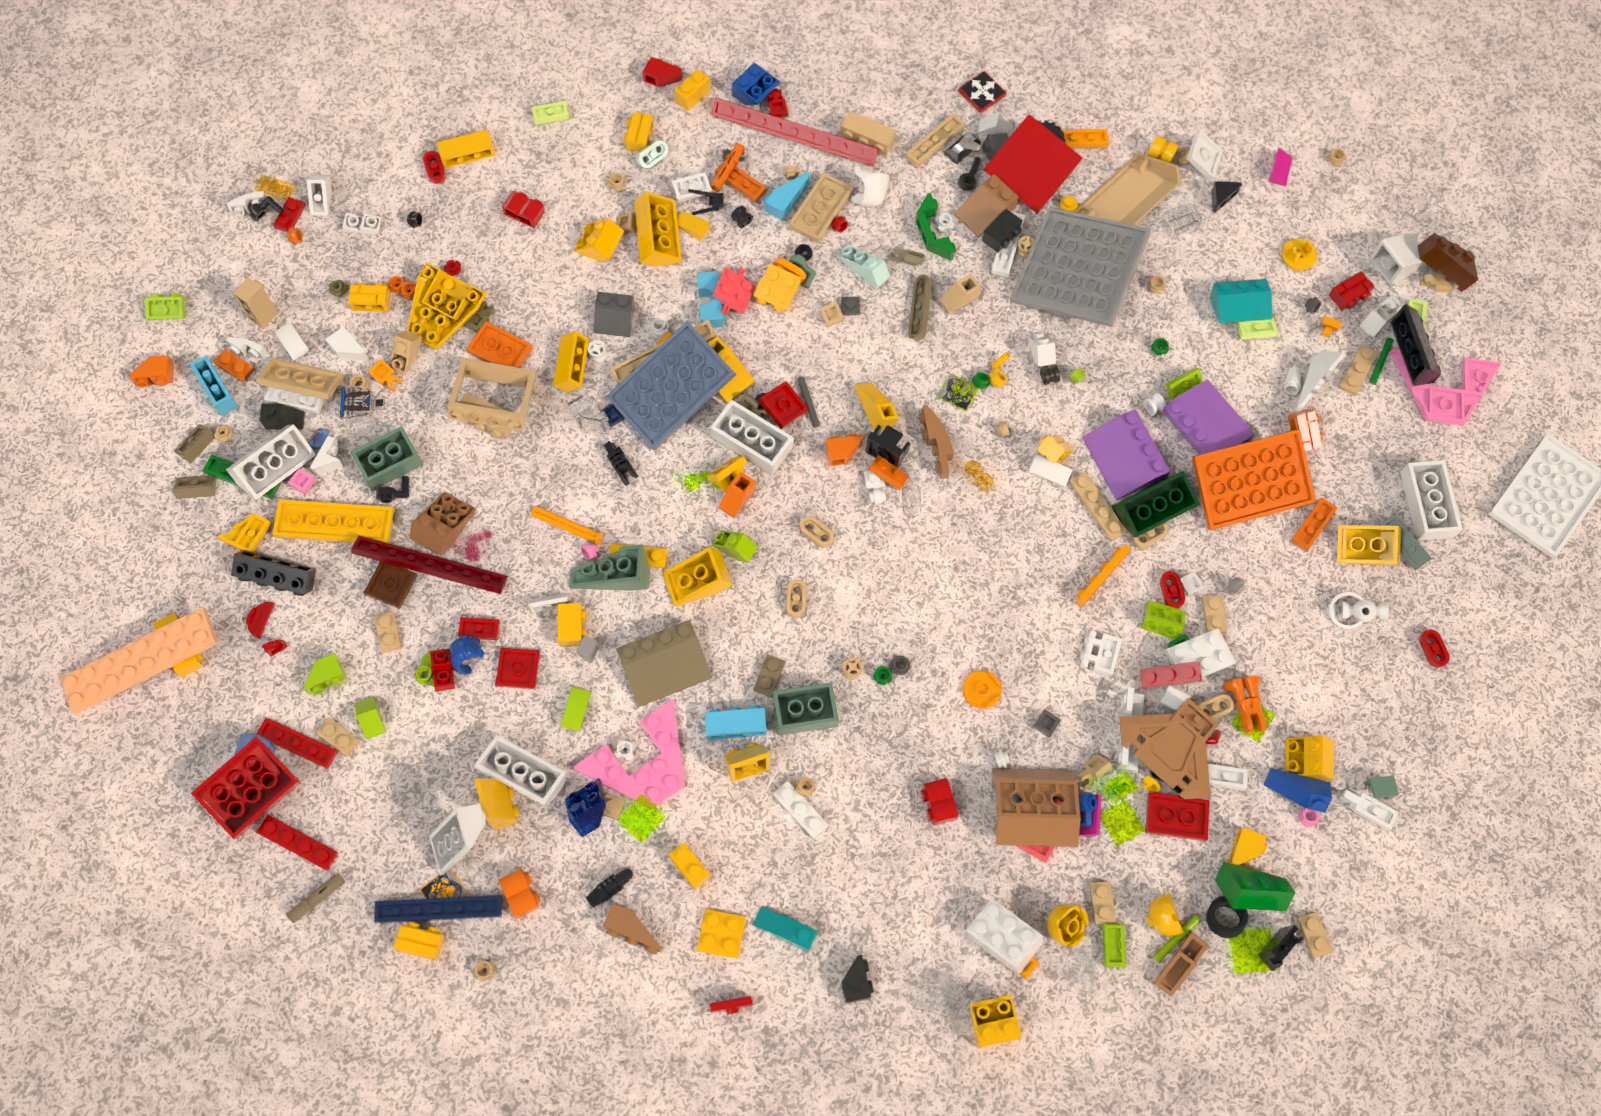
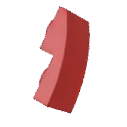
M450 648L430 651L435 692L455 689Z

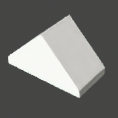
M998 112L980 119L977 134L987 136V134L1007 133L1008 137H1010L1013 133L1014 125L1002 113Z

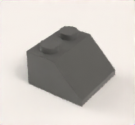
M597 291L594 309V333L630 337L635 309L634 295Z

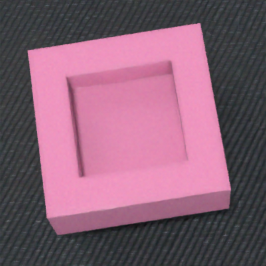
M299 468L288 484L306 495L316 481V478Z

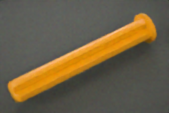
M534 506L531 511L533 517L594 542L596 546L600 544L604 533L602 531H594L538 506Z

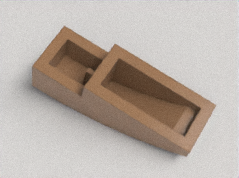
M1190 931L1161 971L1154 984L1172 997L1196 966L1197 961L1209 947V944Z

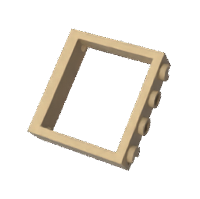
M462 358L448 403V418L523 431L535 387L536 370ZM464 377L526 387L520 413L457 403Z

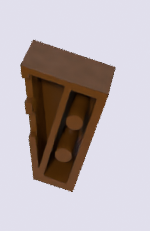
M1435 233L1418 245L1420 259L1434 271L1440 270L1446 275L1445 279L1448 282L1451 280L1459 286L1457 289L1460 292H1463L1478 281L1475 256L1471 251L1465 250L1458 244L1452 243L1445 237Z

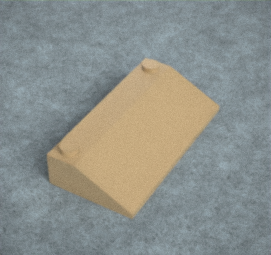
M1137 153L1073 212L1136 225L1181 183L1178 165Z

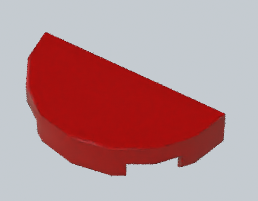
M263 602V604L253 607L248 613L246 624L254 637L261 638L275 605L274 602Z

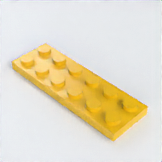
M279 499L272 535L274 538L355 543L358 536H363L389 543L395 510L393 507Z

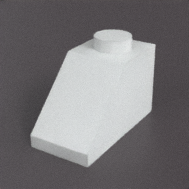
M312 175L307 179L310 215L328 216L332 193L330 176Z

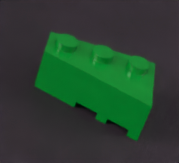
M1223 862L1215 879L1232 909L1287 911L1296 893L1286 878L1228 862Z

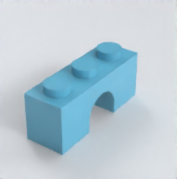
M719 271L697 273L699 297H709L712 299L710 303L700 305L701 323L709 320L713 328L723 327V321H726V315L721 313L722 305L724 304L712 296L719 279Z

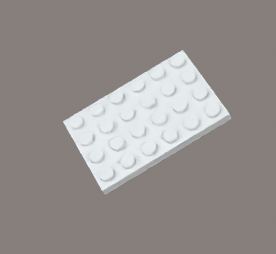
M1547 433L1488 515L1554 559L1601 494V468Z

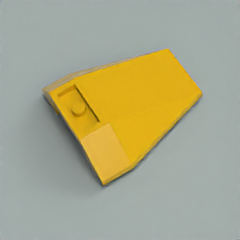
M426 262L417 278L407 331L422 336L421 342L438 350L479 309L487 293L456 279Z

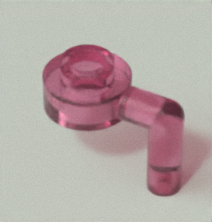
M491 531L471 534L469 536V543L464 550L466 558L470 559L471 562L480 561L477 541L492 538Z

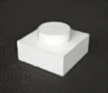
M1196 572L1180 579L1189 595L1196 594L1205 589Z

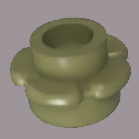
M342 280L332 281L329 284V292L334 296H342L347 289L346 284Z

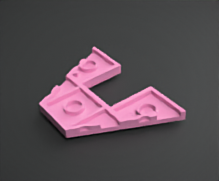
M1392 348L1390 351L1392 359L1425 420L1463 426L1466 423L1469 415L1474 410L1477 402L1501 365V362L1464 358L1462 360V389L1431 386L1429 384L1413 386L1400 349Z
M673 699L640 721V724L661 752L656 758L628 776L606 744L575 765L573 769L651 810L685 787Z

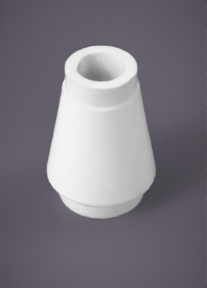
M1297 367L1289 369L1283 383V389L1289 395L1297 394L1302 388L1300 369Z

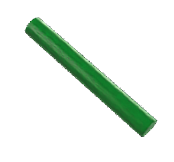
M1392 338L1386 339L1369 383L1376 385L1394 341Z

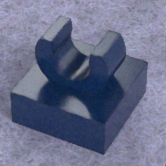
M613 404L606 406L599 412L608 428L625 419Z

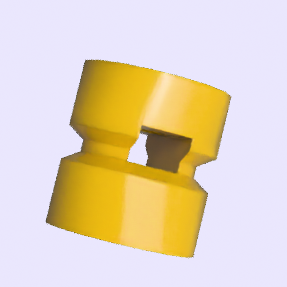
M1157 135L1147 156L1156 159L1160 158L1162 161L1171 163L1180 145L1172 141L1168 143L1166 138Z

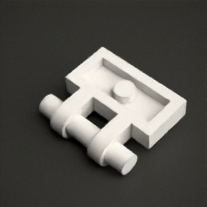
M1090 630L1088 637H1085L1084 652L1080 655V667L1087 669L1089 663H1094L1093 671L1112 677L1122 639L1103 633L1101 640L1096 639L1097 632ZM1093 647L1099 648L1097 656L1091 654Z

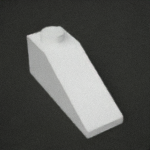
M1394 295L1389 296L1370 312L1360 324V327L1366 334L1375 337L1405 304Z

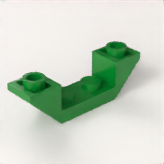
M927 193L917 211L915 222L927 251L947 260H953L956 247L953 242L951 243L949 236L937 239L935 232L931 231L929 217L935 216L938 204L936 199H933L932 194Z

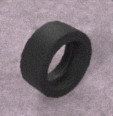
M1225 896L1213 900L1206 913V922L1211 931L1222 938L1228 939L1240 935L1248 922L1247 909H1232L1238 914L1239 923L1235 927H1226L1216 920L1215 912L1219 907L1232 908Z

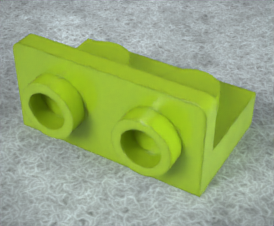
M169 293L170 297H163V294H151V297H144L146 320L186 319L184 301H187V297L181 296V293Z
M1148 600L1141 629L1176 639L1184 629L1186 611Z

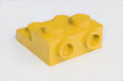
M769 263L753 296L757 297L756 301L763 305H766L768 302L773 305L772 309L781 313L783 310L788 312L803 278Z

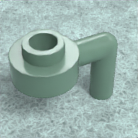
M792 255L789 262L808 274L803 287L809 289L816 271L807 266L803 256Z

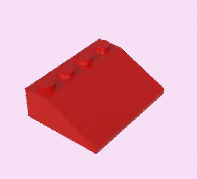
M256 736L191 794L233 839H238L299 785L301 781Z

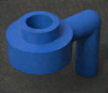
M1081 792L1079 794V808L1084 816V819L1080 818V827H1090L1092 825V812L1097 806V799L1092 792Z

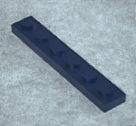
M502 896L375 901L374 923L502 917Z

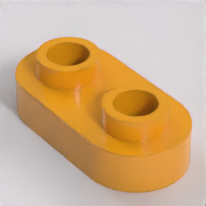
M777 257L773 262V265L803 278L801 283L806 278V274L801 268L782 257Z

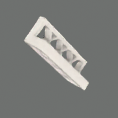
M1128 687L1123 695L1122 716L1143 715L1144 694L1134 693V688ZM1121 734L1117 769L1137 772L1139 759L1133 755L1136 748L1132 745L1125 748L1121 744Z

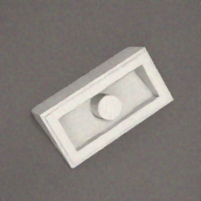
M568 593L530 599L528 603L532 613L557 609L558 604L569 603Z

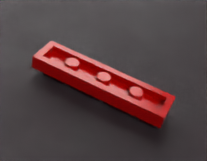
M265 718L256 733L270 740L272 744L327 770L338 753L337 750L268 718Z
M269 815L266 816L256 832L326 871L329 870L338 855L337 851Z

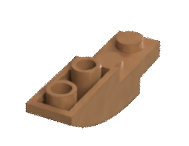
M923 405L922 412L919 413L920 424L923 423L924 425L922 438L926 440L927 446H932L933 456L937 457V462H935L936 473L940 474V479L948 478L950 472L948 461H952L954 455L952 443L937 415L927 405Z

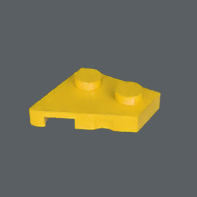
M253 513L245 518L243 522L234 525V529L224 535L220 534L217 538L240 551L254 552L272 523Z

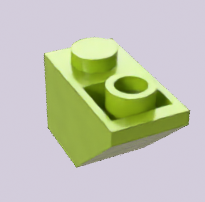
M724 530L717 534L712 544L716 549L742 562H749L758 548L744 533Z
M335 653L315 661L304 685V689L309 695L321 694L325 688L338 686L343 683L344 679H347L341 662Z

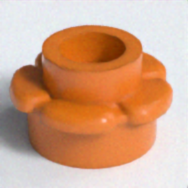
M294 227L289 228L286 234L288 241L294 245L302 242L301 230Z
M393 276L389 280V290L394 291V293H400L401 286L405 283V280L400 276Z
M405 282L401 286V295L405 299H412L416 285L412 282Z

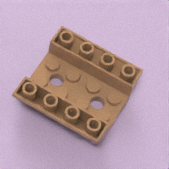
M992 768V786L996 791L997 821L995 824L996 845L1078 847L1080 830L1078 784L1071 770ZM1012 796H1020L1022 798V802H1013ZM1060 797L1063 803L1058 805L1053 802L1052 798Z

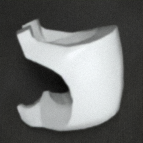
M856 166L855 174L863 180L865 192L864 194L859 192L855 196L851 195V201L863 207L880 206L888 190L889 175L869 173L867 170L861 171V166Z

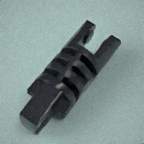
M611 441L604 444L608 452L607 458L625 486L630 484L625 472L629 471L630 475L635 479L639 477L620 446L616 447Z
M625 868L616 875L614 873L596 885L597 887L586 897L592 908L606 900L608 901L624 889L623 885L633 878V870Z

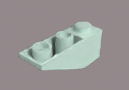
M847 245L836 255L866 282L876 287H879L890 277L883 259L853 246Z

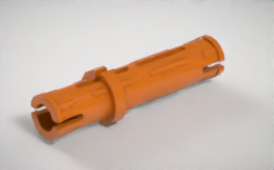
M736 143L731 153L725 157L726 161L710 184L714 191L720 192L734 166L738 165V160L745 151V147L742 144Z

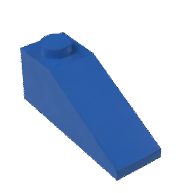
M1270 768L1264 781V786L1307 809L1326 813L1332 800L1330 782Z

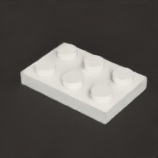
M1219 628L1165 650L1171 665L1200 662L1202 678L1236 664Z

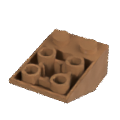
M444 492L411 522L409 539L442 556L451 548L477 509Z

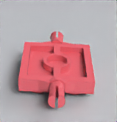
M725 267L712 293V296L724 304L721 310L723 315H728L730 309H734L741 314L747 309L755 285L743 278L746 272L743 267L738 269L737 274Z

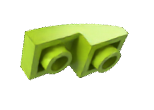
M572 686L560 727L580 732L592 691Z

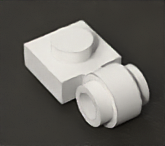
M864 471L866 491L873 490V492H869L870 503H874V505L882 504V502L886 501L885 491L881 490L885 489V481L871 471Z

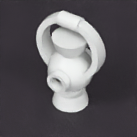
M1342 592L1336 595L1328 604V616L1337 626L1344 629H1353L1363 623L1372 621L1376 616L1387 621L1388 602L1379 603L1376 606L1373 601L1364 599L1357 593ZM1349 595L1359 599L1354 605L1342 601V620L1353 615L1358 620L1355 624L1344 625L1334 617L1336 616L1335 602L1343 596ZM1367 608V613L1363 614L1362 609Z

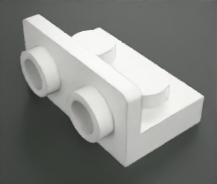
M706 172L694 173L685 178L678 177L672 181V190L675 192L678 203L705 196L688 192L689 189L712 193Z

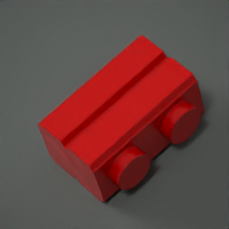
M1360 271L1333 287L1329 297L1341 311L1346 308L1350 310L1357 305V301H1365L1372 295L1370 292L1373 290L1374 285Z

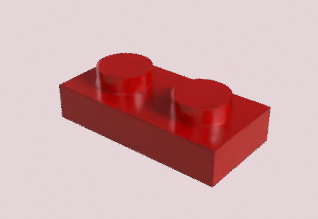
M288 197L282 207L284 212L277 216L273 227L288 232L289 228L294 227L306 206L305 202Z
M460 617L458 637L471 635L483 640H498L500 620Z

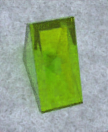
M1125 772L1107 782L1102 789L1113 805L1137 790L1138 786L1130 775Z

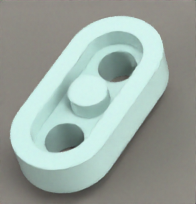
M662 140L652 142L637 154V164L642 168L652 167L667 155V144ZM643 156L646 157V162H643Z

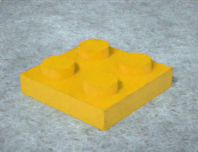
M705 909L697 951L738 959L746 917Z

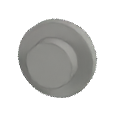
M1238 577L1234 578L1227 586L1231 595H1239L1245 588V581Z

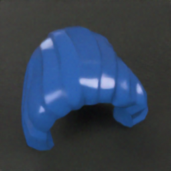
M471 635L461 636L450 645L451 663L454 670L460 674L468 675L472 669L470 666L463 665L462 662L475 657L483 658L484 651L478 637Z

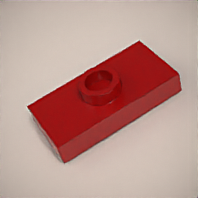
M748 996L711 1003V1014L726 1011L727 1015L739 1013L740 1008L753 1006L752 997Z

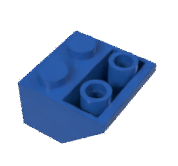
M754 62L732 83V96L745 106L758 105L780 84V81Z

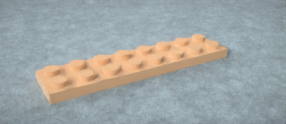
M201 607L61 677L60 679L71 712L73 714L82 712L218 644L207 610Z

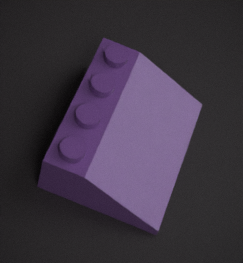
M1208 379L1177 396L1163 408V414L1198 455L1245 443L1255 435Z
M1136 409L1119 415L1082 437L1116 500L1143 490L1167 478L1171 472Z

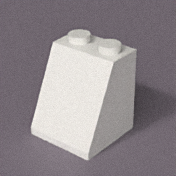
M1410 232L1383 239L1370 257V260L1390 285L1424 269L1427 265L1420 259L1418 252L1419 244Z

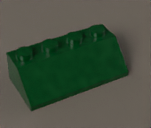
M1181 471L1112 505V508L1123 526L1136 538L1199 506L1200 503L1185 472Z

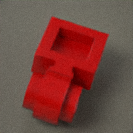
M775 88L767 95L770 114L780 118L788 117V109L785 98H782V91Z

